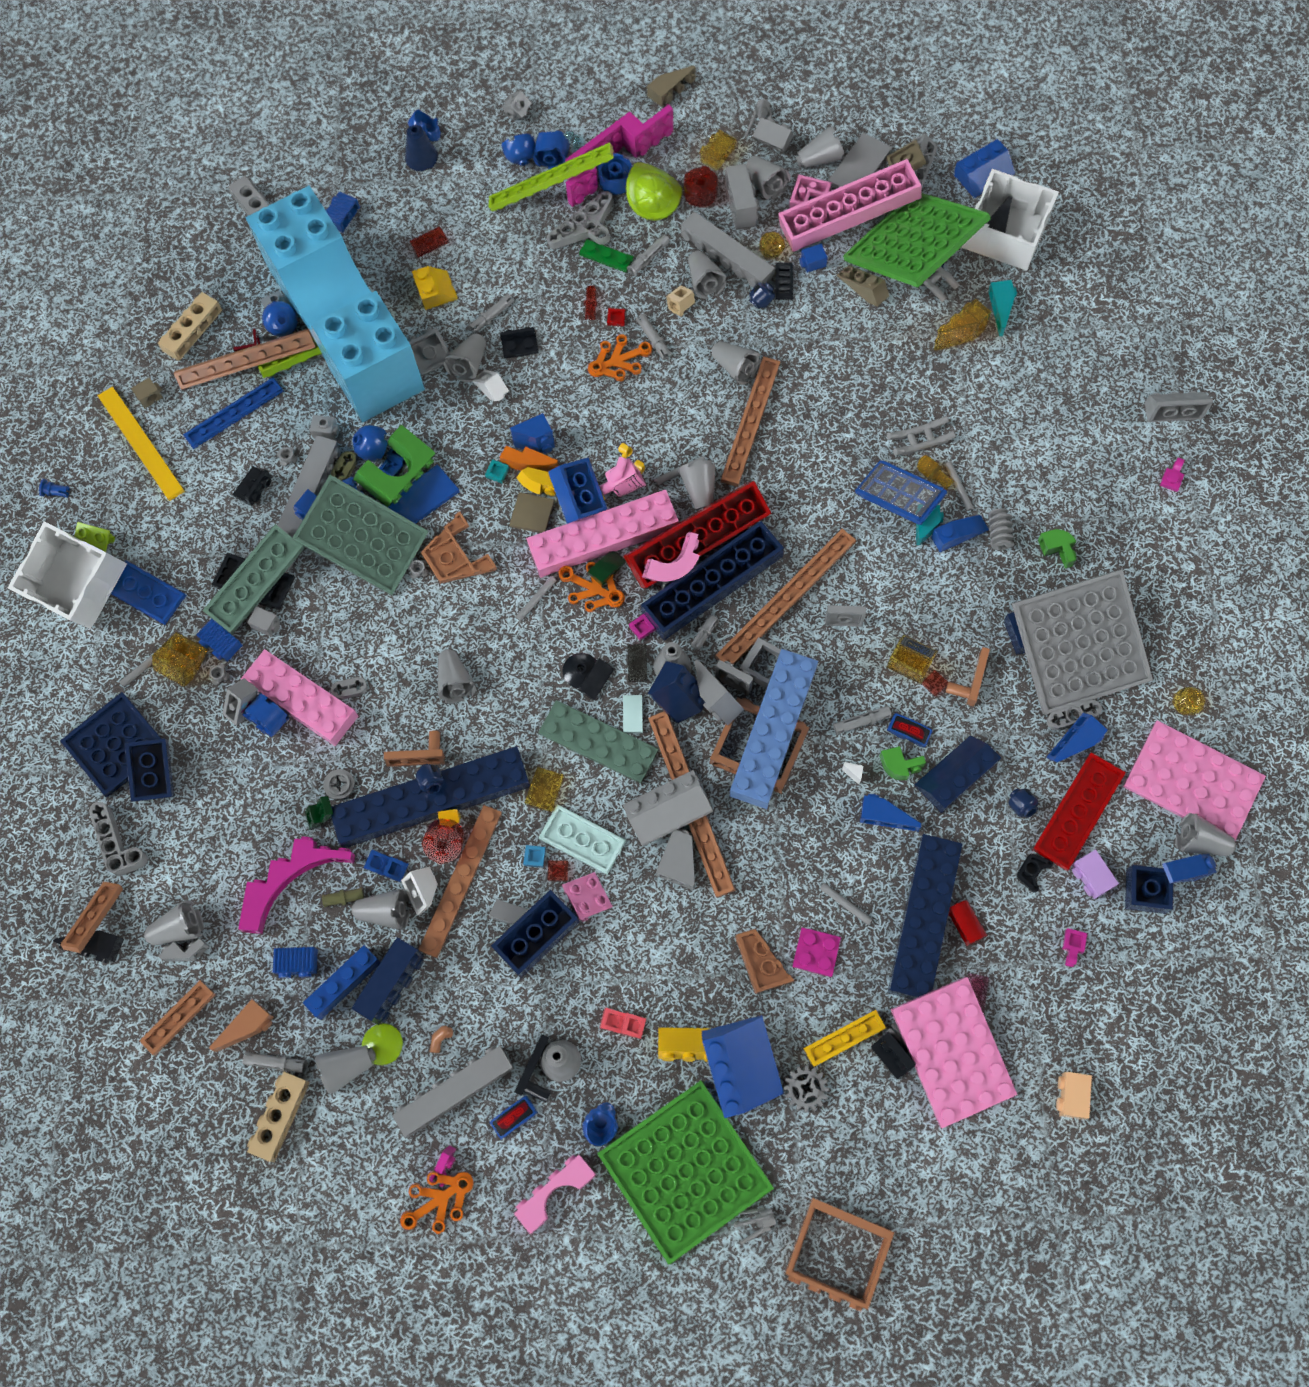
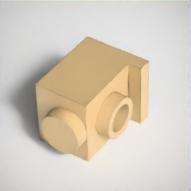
M682 285L666 296L668 309L681 317L684 315L683 312L695 303L694 292Z

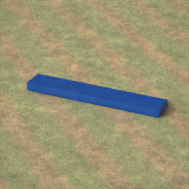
M272 377L192 428L183 436L191 447L195 449L284 392V390L275 378Z

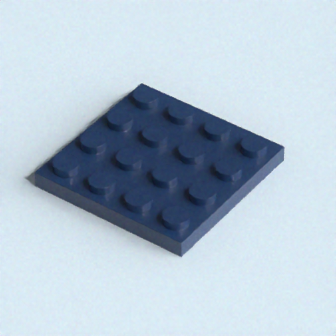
M121 692L61 739L60 742L107 798L129 781L124 743L162 738L128 697Z

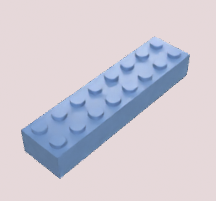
M781 649L731 786L730 797L764 809L768 808L817 669V660Z

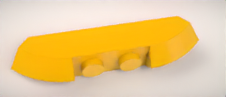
M527 467L521 470L516 477L526 489L536 494L544 492L549 496L556 495L550 476L546 471Z

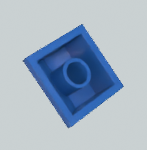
M543 413L510 428L513 444L516 448L524 450L526 446L546 454L555 447L552 429Z

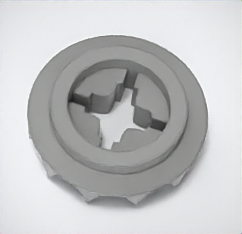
M337 769L325 777L323 788L330 798L342 800L350 796V793L354 790L355 781L348 771ZM338 777L342 783H345L341 786V791L337 787H333L337 784Z

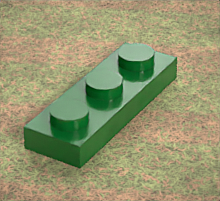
M586 239L579 252L580 256L625 273L628 271L627 267L634 260L631 255L599 245Z

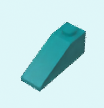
M1012 280L991 282L988 290L999 337L1004 334L1014 298L1017 296L1016 286H1013Z

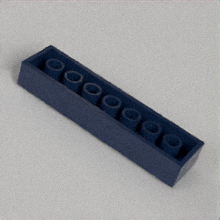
M760 521L692 568L685 576L675 580L642 603L641 613L652 623L660 637L666 640L781 559L784 547L763 522Z
M923 834L920 838L887 991L888 994L913 1000L933 991L963 843Z

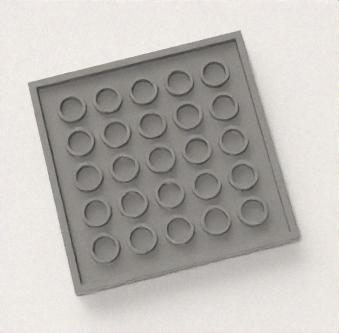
M1123 569L1011 603L1042 714L1046 715L1153 681Z

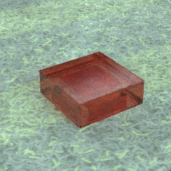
M934 670L921 685L936 697L947 686L948 681Z
M548 861V881H568V861Z

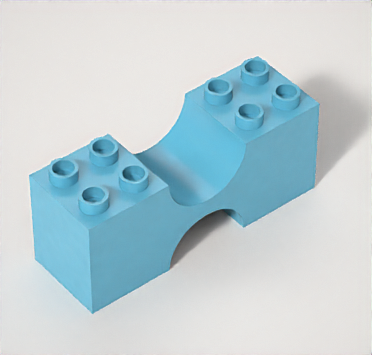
M310 185L245 217L268 269L284 295H286L290 305L295 309L297 316L301 317L306 324L330 371L362 423L425 390L410 343L377 291L371 292L348 252L341 234Z

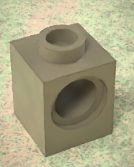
M149 377L131 388L144 409L154 404V401L157 402L163 398L160 394L163 390L157 382L153 383Z

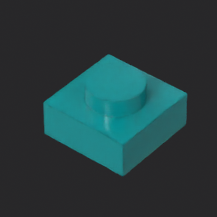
M492 459L485 477L503 483L510 469L509 465Z

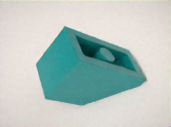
M918 504L916 515L924 506L923 504ZM940 505L936 506L922 525L916 524V545H921L933 534L934 529L938 528L940 523H943L944 513L940 512Z

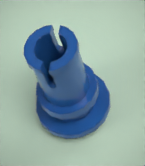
M42 479L39 486V494L42 497L46 493L47 496L57 495L68 498L69 492L67 490L70 491L69 486L56 485L53 482H47L46 479Z

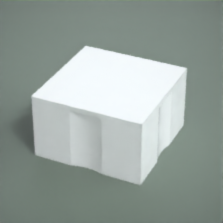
M992 169L984 186L981 199L976 204L975 209L987 212L991 217L1002 203L1011 196L1012 202L1006 233L988 227L989 224H985L961 248L1027 271L1059 192L1038 184L1022 181L1015 176Z
M44 522L31 544L27 557L20 564L8 589L29 600L44 605L47 609L70 621L91 629L127 563Z

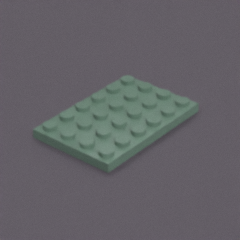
M329 475L292 540L392 596L429 531L334 476Z

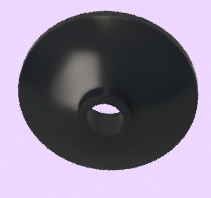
M577 653L570 656L563 665L562 674L564 680L570 686L579 688L596 662V659L586 653ZM583 666L584 670L578 671V667Z

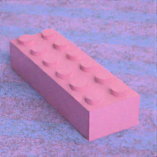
M265 649L241 678V680L245 678L248 682L252 683L258 689V694L261 693L267 697L266 700L274 702L285 713L334 746L338 744L359 717L354 709Z

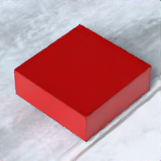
M608 308L607 326H625L626 309Z

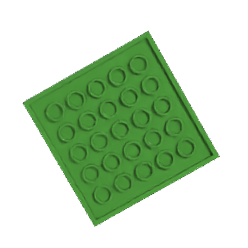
M921 193V199L892 210L845 253L843 257L848 263L918 288L991 219L990 214Z
M701 1080L597 1153L668 1265L774 1189L728 1119L724 1118L722 1110Z

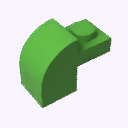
M1059 529L1041 533L1038 542L1044 556L1059 553L1065 569L1072 567L1076 561V553L1072 549L1076 543L1075 538L1067 531Z
M900 746L883 750L879 755L885 772L893 779L901 781L908 780L910 776L909 771L911 774L921 772L926 764L924 756L905 760Z

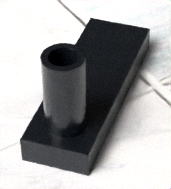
M541 1034L514 1093L522 1096L524 1092L546 1103L551 1091L529 1081L549 1040V1037Z

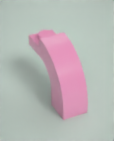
M692 532L686 534L681 553L673 562L662 563L648 559L642 578L665 582L677 580L685 576L692 570L700 556L693 553L699 544L698 534Z

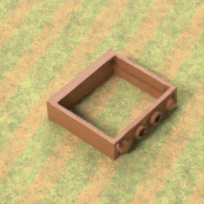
M737 698L736 701L746 711L755 715L758 714L759 706L754 705L749 699ZM734 719L728 726L725 724L711 755L710 764L736 775L740 763L719 755L735 721ZM799 720L795 731L800 733L782 777L780 780L777 779L774 791L781 794L809 731V727Z
M811 1198L784 1274L789 1275V1281L800 1285L801 1281L809 1284L808 1289L820 1294L821 1290L830 1293L828 1298L841 1303L842 1299L850 1302L849 1307L860 1312L862 1308L868 1310L894 1232L815 1198ZM815 1209L883 1238L862 1300L793 1270Z

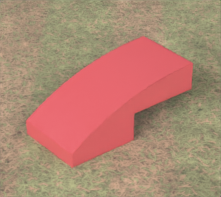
M605 1008L599 1028L641 1039L646 1018Z

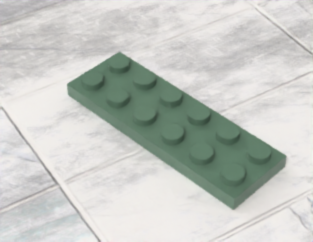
M275 524L202 611L233 635L305 547L292 540L289 534Z
M557 700L538 732L539 735L640 784L643 782L659 751L658 748Z

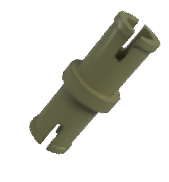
M360 887L347 891L341 889L340 892L323 894V906L327 907L342 904L343 906L347 905L348 902L364 898L363 888Z

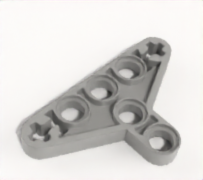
M604 191L551 231L546 237L548 246L551 249H557L587 238L592 239L599 245L608 243L611 239L610 233L603 224L614 204L611 192ZM590 209H597L596 211L589 212ZM584 218L583 221L577 222L578 219ZM590 226H595L594 229H591V230H588V229H587V228L590 227ZM571 228L570 231L564 232L565 229ZM601 234H606L605 237H602V238H599V237H598V236L601 235Z

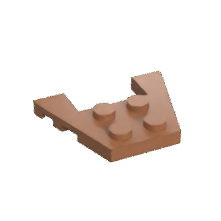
M460 511L450 523L446 524L445 529L438 536L436 535L421 551L423 558L440 584L497 570L496 565L488 554L471 563L453 537L469 527Z

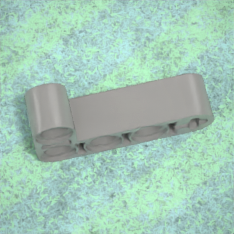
M103 802L93 803L89 809V814L107 870L117 876H122L144 867L148 861V856L145 852L136 847L124 850L112 809ZM110 826L109 831L104 834L105 828ZM115 844L114 850L109 852L110 846ZM140 854L138 861L134 862V857ZM121 862L120 867L115 869L116 863Z

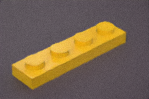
M874 1010L803 1048L814 1068L881 1032L886 1027L878 1012Z

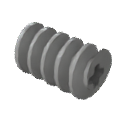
M1005 508L994 509L988 514L990 545L994 550H1005L1015 545L1012 542L1014 536L1011 535L1014 531L1013 528H1010L1013 522L1009 521L1012 519V515L1007 514L1009 511Z

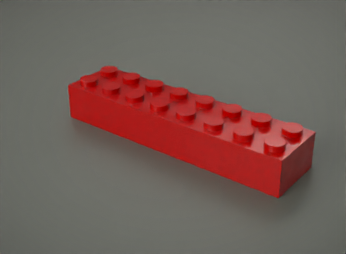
M755 481L747 482L623 555L640 587L647 588L657 582L642 578L647 560L653 559L662 563L673 562L681 553L687 533L698 534L699 544L693 553L701 556L772 513Z

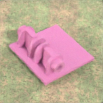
M595 872L562 884L564 892L581 922L588 920V917L613 907Z

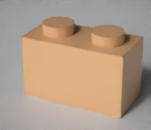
M1064 1072L1062 1076H1059L1058 1089H1061V1098L1058 1097L1056 1102V1109L1060 1111L1059 1116L1083 1120L1089 1119L1092 1075Z

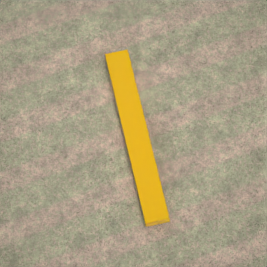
M113 386L97 395L167 499L171 501L184 493V489Z

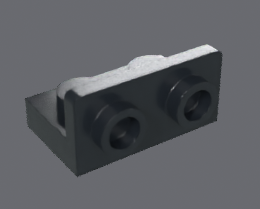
M534 327L500 332L504 359L539 354Z
M252 466L232 495L252 506L254 502L260 500L261 492L264 488H268L271 484L272 477L269 471L266 469L262 471Z
M889 1031L871 1046L874 1053L897 1080L916 1066Z

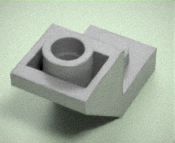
M199 938L192 941L185 951L179 944L173 941L162 949V953L158 957L166 962L195 961L210 946Z

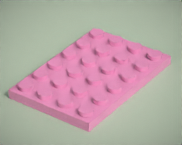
M1157 720L1123 787L1182 818L1188 813L1197 814L1236 840L1266 776Z
M968 977L961 978L891 1009L909 1055L916 1064L914 1067L940 1128L949 1126L1017 1095Z

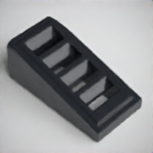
M776 263L775 265L776 300H793V263ZM779 284H789V286H779ZM779 291H789V293H779Z

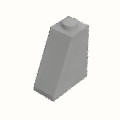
M679 828L673 831L657 868L656 876L694 890L692 836L689 835L688 831Z

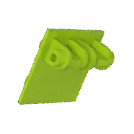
M77 522L74 537L104 552L107 551L108 544L114 543L115 537L110 533V530Z

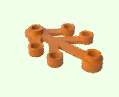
M620 334L616 338L617 344L611 358L604 361L606 354L611 351V344L608 341H603L600 344L601 351L597 360L592 361L588 365V372L593 377L605 375L615 378L619 382L625 379L624 370L630 371L634 375H639L642 371L640 363L630 364L624 361L639 355L642 357L650 356L652 354V345L648 342H642L638 348L621 354L623 347L627 344V337ZM614 366L620 369L613 371L608 368Z
M589 562V563H587V565H586V569H587V570H586V571L588 572V571H589L588 567L591 566V565L594 566L596 563H594V562ZM563 566L559 569L558 574L561 581H571L587 589L579 593H570L568 596L569 603L577 604L580 600L600 595L604 598L596 601L589 600L585 603L584 607L587 612H593L596 608L606 605L613 608L623 605L625 596L622 591L616 589L613 575L606 581L608 591L602 588L601 584L592 577L591 583L575 575L570 566ZM569 573L570 576L565 578L563 577V574ZM576 596L577 600L572 601L570 598ZM614 596L619 597V600L613 601L612 598ZM593 604L594 607L592 609H588L587 605Z
M436 1171L429 1172L427 1175L428 1184L436 1185L443 1183L451 1185L445 1190L422 1187L417 1183L412 1184L409 1187V1195L412 1198L424 1196L433 1199L415 1211L407 1210L403 1212L400 1219L401 1226L407 1230L413 1229L417 1225L418 1219L438 1206L432 1230L436 1234L442 1233L445 1229L444 1218L448 1199L456 1194L455 1205L450 1211V1217L454 1221L461 1220L463 1217L462 1206L464 1196L471 1191L474 1184L473 1177L467 1172H459L455 1176L439 1174ZM436 1175L437 1180L432 1182L429 1177ZM461 1180H465L467 1182V1185L461 1187L459 1185V1182ZM417 1187L419 1193L413 1194L411 1189ZM455 1210L460 1211L461 1215L459 1217H454L452 1213ZM411 1218L413 1222L406 1224L405 1219ZM436 1223L443 1225L441 1230L435 1229Z

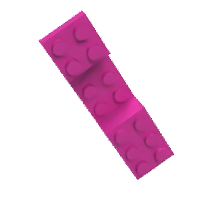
M668 104L645 123H642L629 111L565 159V162L607 143H611L613 153H618L623 146L635 158L640 155L643 156L650 147L657 146L662 138L672 134L673 108ZM597 166L567 179L568 203L572 207L576 204H581L586 196L596 192L598 188Z

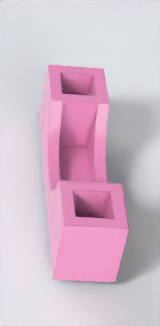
M572 1155L564 1163L566 1165L564 1169L554 1171L548 1177L550 1181L545 1186L540 1184L532 1191L534 1195L528 1201L524 1199L516 1206L517 1211L514 1215L530 1234H533L548 1220L546 1204L549 1196L555 1189L569 1185L581 1190L596 1176L595 1172L581 1155L577 1157Z

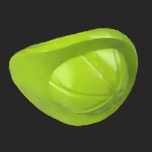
M637 162L628 173L626 195L630 207L637 215L647 220L656 221L667 218L678 208L682 197V187L676 179L660 168L643 162Z

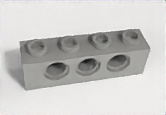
M245 176L228 186L232 197L248 216L271 205V203H266L267 200L261 191L258 193L252 180L249 181Z

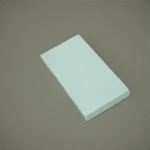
M558 804L538 837L539 840L606 875L610 872L626 843V840Z

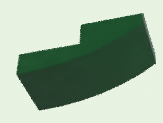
M615 551L609 552L588 571V575L603 585L626 563V560Z
M328 796L320 797L317 804L309 805L306 809L305 815L309 830L321 826L333 815Z

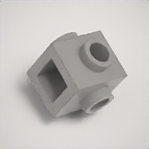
M520 90L505 98V104L502 106V109L510 119H522L526 116V110L532 102Z

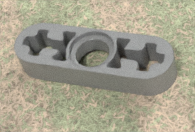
M1089 700L1052 712L1047 718V725L1052 730H1060L1072 726L1077 720L1071 719L1069 712L1076 711L1080 717L1084 713L1083 711L1089 709L1090 705L1092 708L1096 707L1097 710L1095 714L1092 711L1086 712V714L1097 718L1102 711V706L1096 700ZM1063 713L1065 714V719L1061 720L1059 725L1052 723L1054 717L1060 719L1063 718Z

